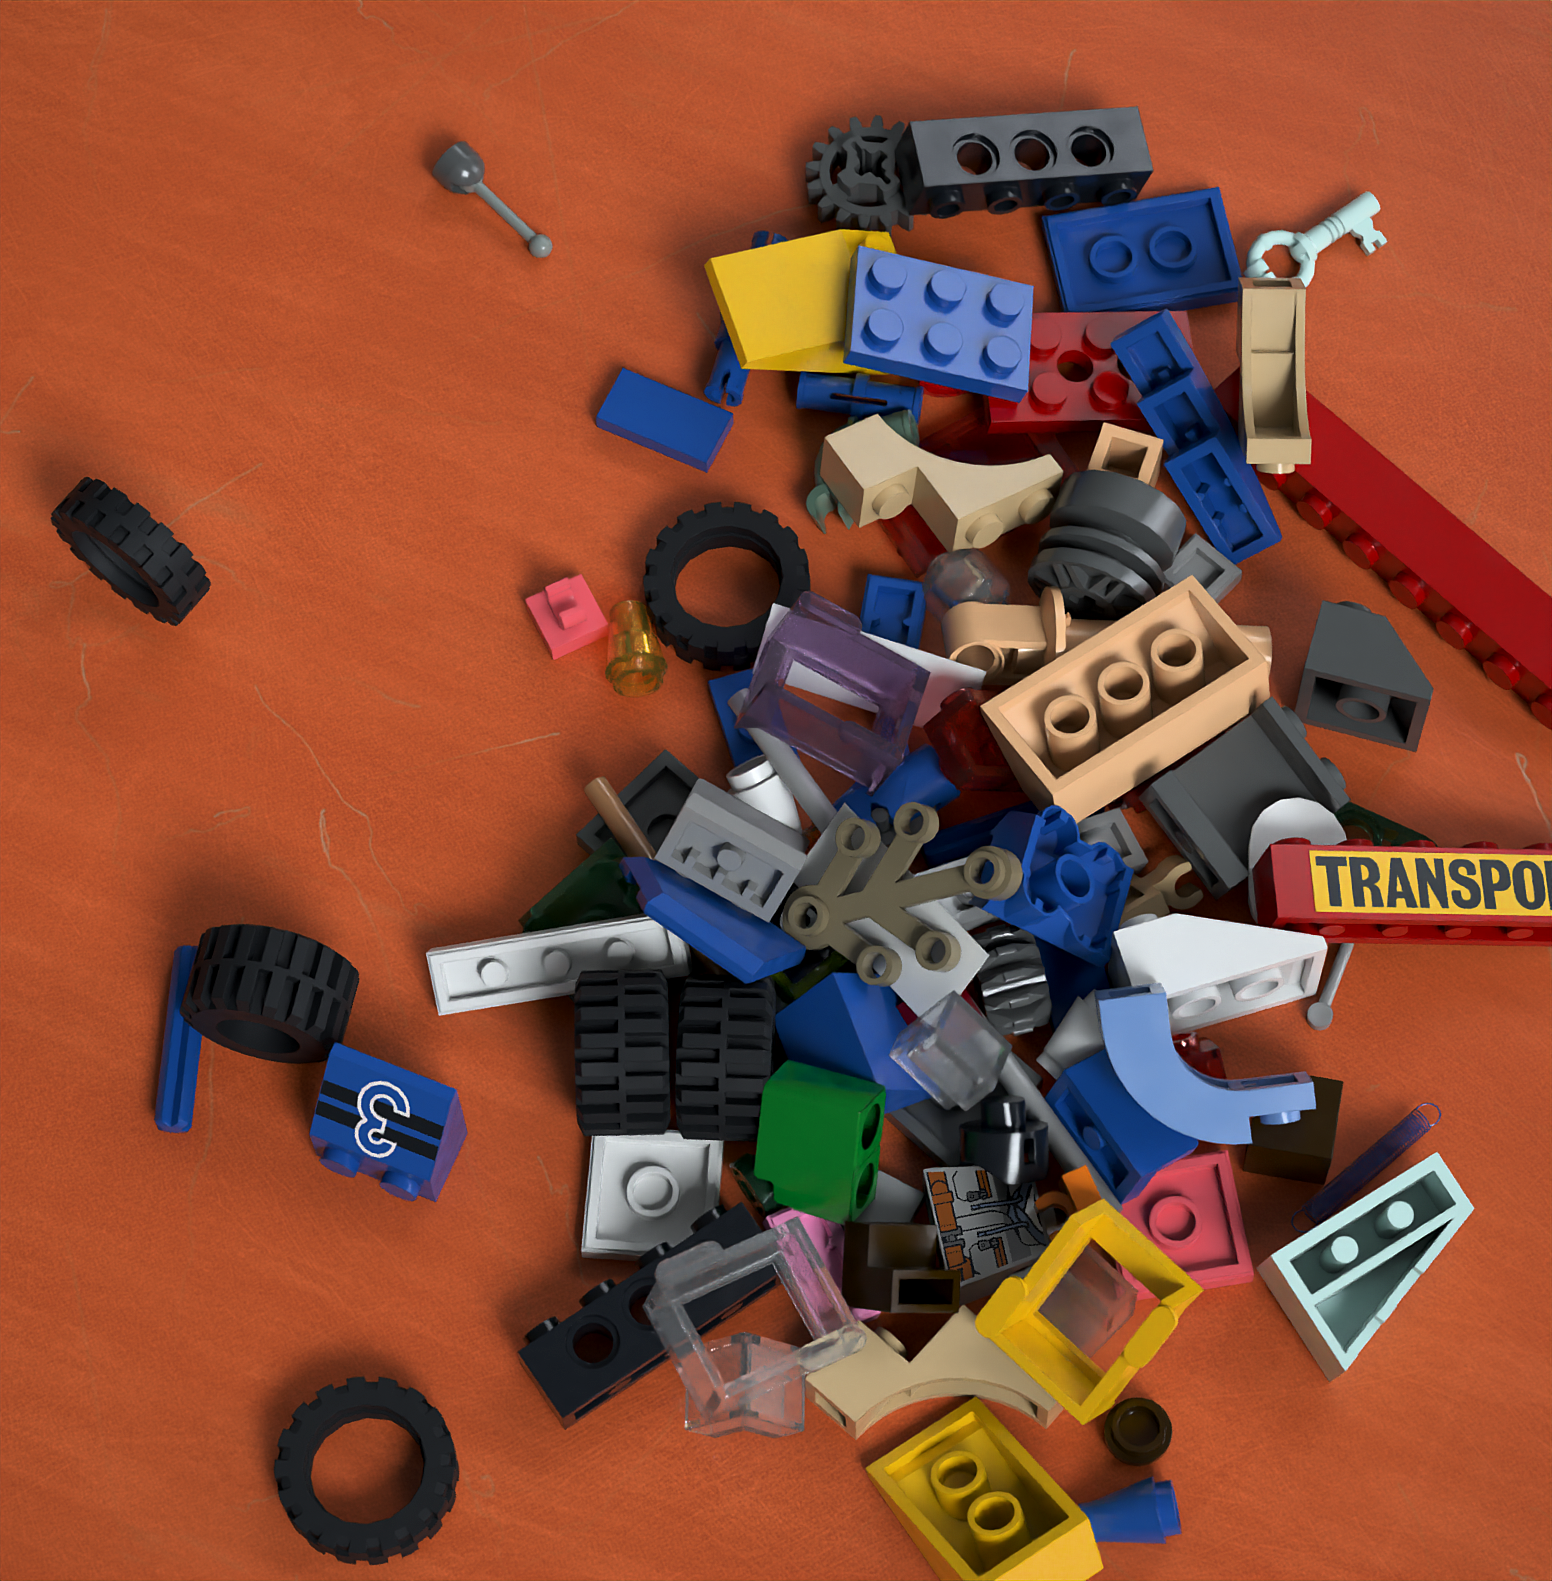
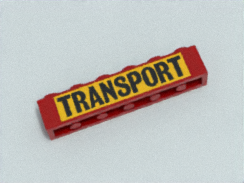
M1293 837L1281 839L1270 844L1252 868L1258 926L1324 936L1326 943L1552 947V843L1532 844L1523 849H1498L1497 844L1487 841L1469 843L1461 848L1436 847L1434 842L1428 840L1409 841L1400 846H1374L1373 842L1367 839H1350L1342 841L1337 845H1311L1308 839Z

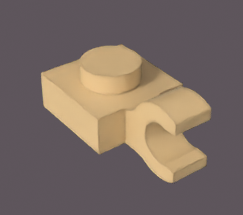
M1173 855L1161 861L1155 870L1143 878L1133 873L1118 930H1120V926L1124 922L1139 915L1155 914L1158 918L1168 915L1170 911L1167 905L1176 909H1188L1195 906L1204 896L1200 888L1189 882L1175 890L1176 880L1192 869L1190 862L1179 855Z

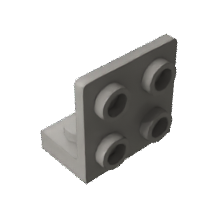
M698 779L654 859L672 868L681 876L697 882L729 900L739 908L769 923L799 874L807 858V855L804 853L810 841L806 836L708 781Z

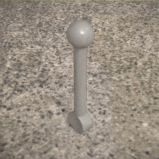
M1355 943L1340 944L1320 999L1308 1009L1306 1020L1308 1025L1314 1030H1325L1332 1023L1333 1011L1331 1004Z

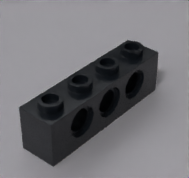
M1138 106L910 121L894 150L909 216L930 214L938 219L954 217L966 211L988 210L991 214L1000 215L1013 212L1021 207L1045 206L1049 210H1063L1077 203L1102 202L1105 206L1127 203L1137 198L1154 171ZM1075 158L1084 161L1088 166L1082 165ZM1018 162L1028 165L1032 170L1022 167ZM961 166L971 169L975 174L966 172Z
M742 1202L728 1211L723 1205H718L707 1211L690 1226L694 1234L673 1248L668 1242L655 1246L636 1261L635 1266L639 1271L618 1285L612 1279L600 1283L579 1300L583 1307L561 1323L556 1316L551 1317L534 1327L524 1336L523 1340L527 1346L518 1351L520 1363L565 1430L787 1281L786 1264ZM704 1258L712 1259L721 1265L725 1273L722 1279L714 1286H696L686 1275L688 1268L694 1262ZM645 1296H655L662 1299L668 1305L669 1311L661 1322L654 1325H644L637 1322L631 1315V1309L635 1302ZM591 1333L602 1334L609 1338L613 1344L609 1356L597 1363L585 1362L575 1353L579 1340Z

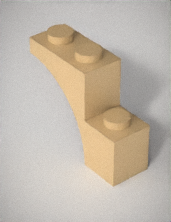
M1238 277L1236 353L1240 361L1238 440L1246 464H1257L1256 470L1264 473H1291L1295 471V464H1311L1312 439L1308 424L1305 384L1306 288L1301 278Z
M877 413L824 437L820 476L859 528L880 518H893L900 514L908 505L912 504L951 557L973 547H986L993 543L1001 534L1025 523H1038L1049 516L1060 492L1064 471L1051 454L1022 463L993 466L973 465L945 459L908 442L890 428Z
M964 1304L959 1308V1313H955L910 1363L904 1359L908 1355L906 1348L895 1336L882 1327H878L873 1332L858 1320L805 1378L806 1398L855 1440L877 1421L897 1409L931 1398L948 1396L974 1398L977 1396L978 1398L1001 1403L1032 1418L1045 1429L1064 1410L1063 1406L992 1340L978 1333L975 1326L977 1315Z

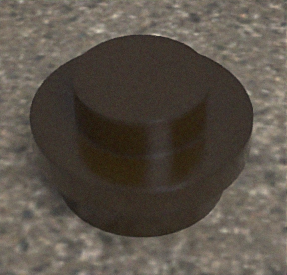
M1129 1398L1119 1402L1109 1412L1104 1426V1438L1109 1451L1118 1460L1128 1465L1145 1466L1156 1462L1166 1453L1172 1438V1425L1165 1410L1156 1402L1146 1398Z

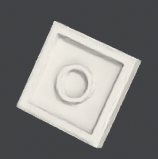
M666 1130L664 1135L592 1136L581 1248L582 1258L637 1261L646 1252L663 1242H668L673 1248L694 1234L690 1226L704 1213L718 1206L720 1202L724 1141L683 1139L678 1130ZM704 1258L694 1262L692 1265L714 1266L715 1261Z

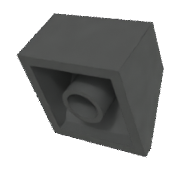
M1323 600L1304 666L1295 708L1296 715L1304 724L1416 752L1434 688L1386 616L1372 613L1369 608L1359 603L1343 601L1336 604Z

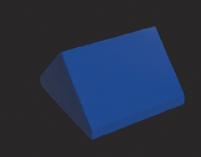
M833 972L775 1016V1030L787 1060L885 1085L886 1100L884 1114L935 1097L942 1092L931 1062L896 1007L903 1000L890 986L880 987L867 984L861 980L858 973Z

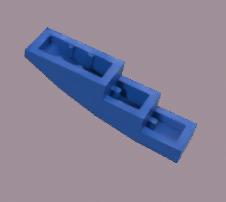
M1168 308L1115 336L1110 345L1142 395L1137 405L1157 438L1164 440L1163 447L1169 455L1164 466L1216 550L1233 564H1237L1280 542L1283 536L1251 464H1246L1238 436L1199 361Z

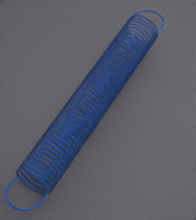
M1423 1103L1415 1108L1414 1111H1411L1404 1120H1401L1392 1130L1375 1142V1145H1372L1368 1151H1365L1351 1165H1348L1346 1170H1343L1334 1180H1331L1329 1184L1324 1186V1189L1322 1188L1317 1195H1314L1312 1199H1309L1307 1203L1302 1205L1303 1210L1295 1212L1292 1216L1291 1223L1293 1228L1298 1232H1309L1300 1231L1293 1225V1218L1300 1211H1304L1307 1217L1316 1223L1315 1227L1324 1222L1326 1218L1343 1206L1355 1193L1365 1187L1370 1180L1394 1162L1399 1155L1423 1137L1431 1129L1430 1126L1437 1124L1441 1117L1440 1109L1432 1103ZM1430 1104L1438 1109L1439 1119L1436 1123L1430 1125L1426 1117L1417 1110L1422 1105ZM1415 1110H1416L1417 1112H1419V1113L1425 1118V1120H1426L1427 1123H1428V1127H1427L1425 1121L1422 1119V1117H1421L1419 1114H1417L1416 1112H1414ZM1412 1112L1420 1117V1119L1424 1122L1426 1128L1421 1123V1121L1415 1115L1412 1114ZM1303 1206L1306 1208L1307 1212H1308L1317 1222H1315L1313 1219H1311V1218L1309 1217V1215L1305 1212V1209L1303 1208Z

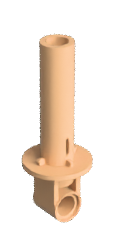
M1046 586L1041 594L1039 606L984 604L974 601L957 604L944 615L941 629L946 659L987 671L982 685L1013 686L1118 620L1071 619L1069 612L1065 614L1063 597L1059 587ZM1237 625L1267 660L1269 677L1272 663V637L1269 627Z

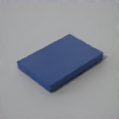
M1219 187L1042 216L1041 228L1061 312L1162 311L1166 308L1169 311H1185L1238 302V277H1242Z

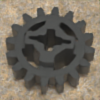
M875 115L871 127H862L857 117L850 118V131L843 133L840 129L831 126L828 129L829 145L820 142L813 144V161L806 162L807 200L809 204H817L818 220L821 223L836 218V230H849L851 227L860 231L879 230V232H889L891 238L892 226L896 224L908 232L914 229V215L909 216L904 192L900 189L902 183L894 153L905 131V123L899 121L891 130L883 128L882 117L879 115ZM839 166L841 172L837 174V183L833 185L831 176L835 168Z

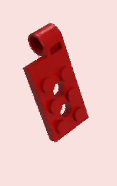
M1160 311L1032 313L1028 392L1020 403L982 395L987 434L1101 432L1104 422L1132 431H1153L1137 405L1142 395L1134 382L1128 380L1119 372L1117 365L1121 361L1110 343L1115 336ZM1169 311L1193 351L1187 311ZM1064 362L1079 364L1087 372L1088 379L1082 382L1068 381L1059 373L1057 366ZM918 380V385L924 387V394L932 397L948 398L969 392Z

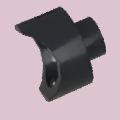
M1001 1095L982 1098L981 1119L959 1125L960 1167L979 1166L1005 1184L1031 1183L1046 1179L1049 1171L1048 1123L1026 1118L1024 1097ZM1025 1153H1028L1029 1162H1024Z

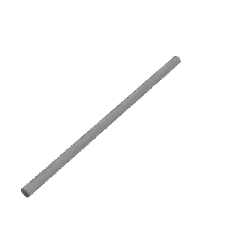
M744 688L738 691L728 700L727 704L817 829L823 834L838 812L750 690ZM979 1009L987 1025L969 1038L971 1043L1010 1096L1025 1098L1026 1118L1048 1123L1049 1151L1064 1172L1068 1173L1087 1165L1101 1198H1104L1120 1213L1124 1209Z

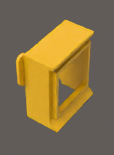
M1103 1198L1069 1217L1024 1279L1018 1276L1006 1278L977 1315L975 1326L981 1336L992 1340L1076 1420L1084 1425L1115 1404V1399L1139 1368L1150 1362L1176 1328L1178 1318L1204 1289ZM1091 1239L1096 1241L1161 1301L1125 1345L1122 1353L1106 1373L1038 1311Z

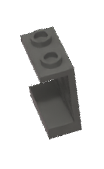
M1273 697L1263 702L1250 716L1173 772L1170 770L1160 777L1138 797L1183 858L1190 862L1193 871L1216 901L1250 875L1248 872V844L1251 829L1264 809L1279 800L1300 797L1318 802L1334 814L1351 800L1344 791L1346 782L1338 768L1325 757L1320 759L1304 739L1307 737V731L1300 718L1289 707H1280Z

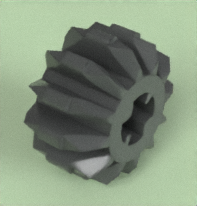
M1006 924L986 928V932L972 935L971 937L989 955L973 977L980 1010L997 1034L1004 1036L1013 1033V1036L1033 1032V1028L1047 1025L1052 1014L1050 989L1034 935L1014 925L1006 926Z

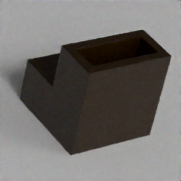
M1309 1075L1314 1084L1316 1109L1300 1111L1301 1119L1298 1121L1268 1125L1260 1122V1116H1253L1250 1124L1252 1144L1246 1145L1243 1171L1325 1185L1333 1157L1343 1081Z
M845 1221L841 1306L888 1313H959L961 1270L935 1267L937 1225L915 1222Z

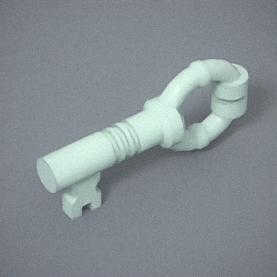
M1366 191L1304 234L1284 230L1260 234L1252 243L1247 253V269L1243 274L1246 278H1276L1273 272L1266 273L1270 268L1261 257L1265 251L1272 249L1273 245L1282 244L1288 246L1292 258L1300 263V271L1296 277L1292 278H1301L1306 288L1314 276L1317 253L1348 232L1360 240L1361 244L1359 246L1366 256H1369L1376 250L1373 243L1378 248H1381L1388 242L1380 230L1375 231L1373 229V221L1370 218L1380 211L1379 202L1372 193Z

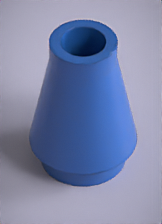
M1151 1476L1096 1500L1078 1504V1507L1090 1520L1096 1543L1166 1544V1537L1182 1534L1172 1480L1155 1482L1154 1477Z

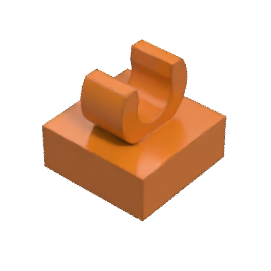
M1084 1165L1061 1175L1058 1183L1061 1192L1043 1194L1036 1200L1034 1209L1036 1214L1045 1212L1049 1208H1059L1065 1212L1069 1219L1071 1215L1102 1198L1087 1165ZM1060 1230L1055 1231L1048 1236V1240L1050 1243ZM1091 1239V1241L1088 1243V1245L1091 1244V1243H1094V1242H1096V1241H1094L1093 1239Z

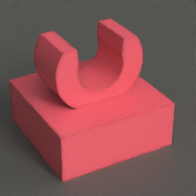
M582 574L571 579L565 577L545 586L544 591L525 599L527 612L553 660L609 635L608 623Z

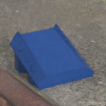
M1051 805L1036 814L1010 810L989 833V835L993 836L990 846L1009 850L1017 856L1023 871L1021 885L1017 892L1006 900L991 901L974 896L968 903L1103 968L1110 961L1113 931L1119 928L1134 869L1125 865L1120 854L1107 843L1097 842L1089 845L1080 840L1078 825L1074 818L1060 806ZM990 860L985 862L981 875L983 884L989 882L994 874V866Z

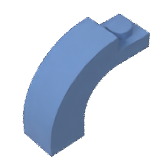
M1161 983L1094 991L1100 1034L1118 1078L1136 1102L1164 1125L1184 1135L1203 1141L1233 1145L1252 1144L1249 1117L1260 1116L1262 1124H1285L1300 1120V1111L1316 1109L1314 1084L1306 1071L1226 1080L1205 1075L1187 1064L1175 1050L1172 1041L1167 996Z

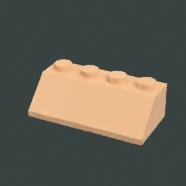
M1191 575L980 706V710L1019 785L1037 809L1041 811L1051 805L1060 806L1074 818L1077 824L1252 714L1263 702L1270 698L1268 663L1265 657L1196 578Z

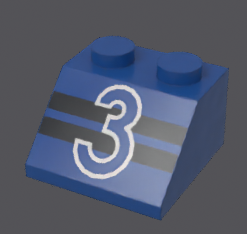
M335 1042L329 1053L309 1132L316 1155L320 1156V1163L342 1176L354 1178L357 1172L381 1180L379 1185L382 1189L403 1200L415 1201L419 1195L436 1202L468 1134L457 1089Z

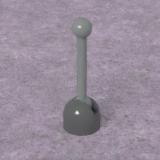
M465 141L458 142L450 147L435 164L432 176L445 189L454 194L467 195L476 192L529 243V251L534 257H547L553 248L551 239L544 234H536L482 183L485 165L480 155Z

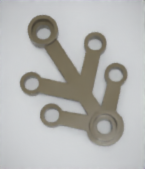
M908 802L903 804L895 813L893 824L896 836L863 891L843 895L862 859L874 855L881 841L879 829L873 822L856 817L848 818L836 830L835 842L838 851L818 884L802 886L795 890L787 899L782 914L783 928L785 933L802 943L808 950H821L831 946L856 964L859 977L870 985L887 987L894 984L901 975L902 961L895 950L872 945L846 924L865 918H870L915 950L916 959L923 968L936 972H948L956 967L961 957V946L958 940L949 933L934 931L906 911L905 908L972 892L973 895L991 901L1006 900L1017 892L1022 882L1023 871L1017 856L1006 849L982 846L969 855L965 865L902 880L922 845L931 841L939 829V818L933 808L916 802ZM920 812L923 816V826L918 833L913 835L910 830V820L915 813ZM861 827L865 834L864 842L861 847L855 850L851 843V837L853 832ZM990 860L994 866V874L989 882L983 884L980 879L983 864ZM813 905L817 911V919L814 925L808 928L806 926V914L810 906ZM941 940L945 945V955L940 962L935 963L931 956V950L933 945ZM882 954L886 960V969L877 978L874 975L872 966L874 960Z

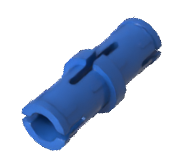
M801 371L796 408L847 414L850 417L857 416L859 420L871 417L877 413L881 417L910 409L918 426L922 410L924 387H910L870 381V375L864 373H857L856 378ZM833 393L852 395V396H855V397H862V398L867 397V398L881 399V400H886L887 403H885V402H878V401H871V400H868V399H861V398H850V397L836 396V395H834Z

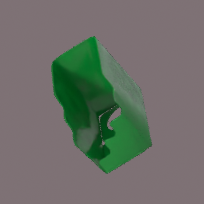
M789 1059L769 1078L762 1092L754 1175L758 1179L771 1181L774 1190V1200L777 1203L789 1206L794 1211L845 1225V1221H855L874 1201L876 1197L880 1141L886 1100L885 1085Z

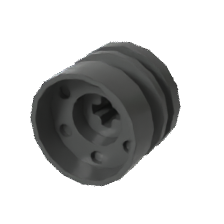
M1100 470L1074 472L1063 481L1050 514L1049 526L1051 529L1041 537L1038 554L1033 557L1028 570L1027 582L1039 598L1046 586L1059 587L1063 597L1065 614L1069 612L1071 619L1120 620L1162 593L1165 582L1163 572L1173 565L1185 533L1187 520L1179 506L1163 492L1140 480L1116 472Z

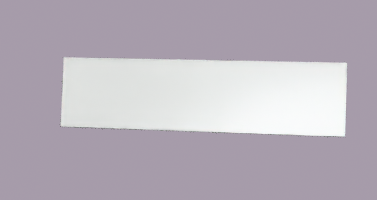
M646 914L436 947L426 952L439 1016L575 994V984L581 971L661 969L666 979L688 976L694 971L689 944Z

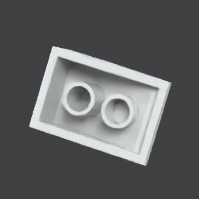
M1177 913L1158 918L1155 914H1143L1127 920L1120 926V930L1113 931L1111 941L1112 954L1108 963L1107 979L1110 989L1161 983L1167 996L1171 1036H1175L1316 995L1328 947L1324 936Z

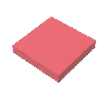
M1228 1150L1185 1156L1158 1171L1139 1196L1122 1205L1124 1209L1120 1214L1204 1290L1253 1281L1254 1272ZM1113 1258L1121 1303L1156 1297Z

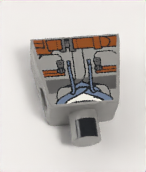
M979 1166L923 1169L922 1191L925 1193L930 1224L937 1225L936 1253L939 1266L945 1269L961 1270L959 1306L995 1293L1001 1283L1010 1276H1018L1024 1279L1050 1244L1048 1236L1060 1230L1068 1220L1065 1212L1059 1208H1049L1045 1212L1036 1214L1034 1204L1039 1196L1035 1182L1005 1184Z

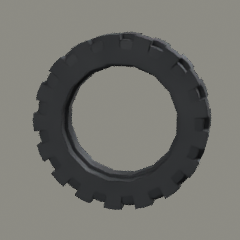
M84 477L51 513L52 525L58 528L56 532L60 538L71 545L70 550L79 560L85 561L90 566L89 570L101 581L103 579L112 586V590L123 599H126V597L130 599L137 609L145 614L150 612L156 620L162 623L168 621L172 626L180 624L210 590L211 582L205 576V569L199 562L191 558L193 553L185 544L177 542L172 537L174 533L162 522L158 524L152 519L150 512L139 503L134 505L129 501L126 494L115 487L111 490L105 482L99 479L93 481L90 477Z
M721 502L704 505V511L694 514L691 509L678 516V524L672 529L666 526L656 537L657 547L655 550H649L645 562L646 574L643 578L647 614L650 623L656 627V633L660 641L666 647L672 645L676 648V656L683 661L691 664L694 659L702 662L704 669L720 671L721 666H733L734 671L750 669V663L756 661L772 605L765 614L747 624L720 627L702 623L685 612L677 600L675 586L679 573L691 559L710 549L731 546L751 550L767 560L778 574L780 587L774 603L808 614L810 599L808 557L805 549H800L798 546V537L789 526L783 529L778 524V517L773 513L763 510L760 514L752 511L750 504L734 502V507H721Z
M364 1376L346 1379L347 1385L334 1389L332 1384L323 1387L316 1392L318 1397L309 1405L303 1402L292 1415L294 1422L288 1430L283 1429L277 1446L280 1452L278 1460H275L274 1474L278 1484L280 1501L293 1527L308 1540L315 1550L324 1555L326 1552L335 1555L338 1561L356 1565V1560H368L370 1565H380L388 1563V1557L401 1553L402 1558L412 1554L419 1549L417 1544L427 1536L431 1539L442 1527L441 1519L447 1511L451 1512L455 1503V1487L457 1481H459V1464L451 1434L441 1413L436 1407L433 1408L427 1403L424 1395L412 1387H409L408 1390L399 1387L397 1381L389 1378L379 1377L378 1382H366ZM365 1418L390 1420L406 1429L420 1446L424 1467L421 1485L411 1502L391 1518L369 1524L345 1522L327 1512L316 1498L311 1481L314 1456L325 1438L344 1424Z

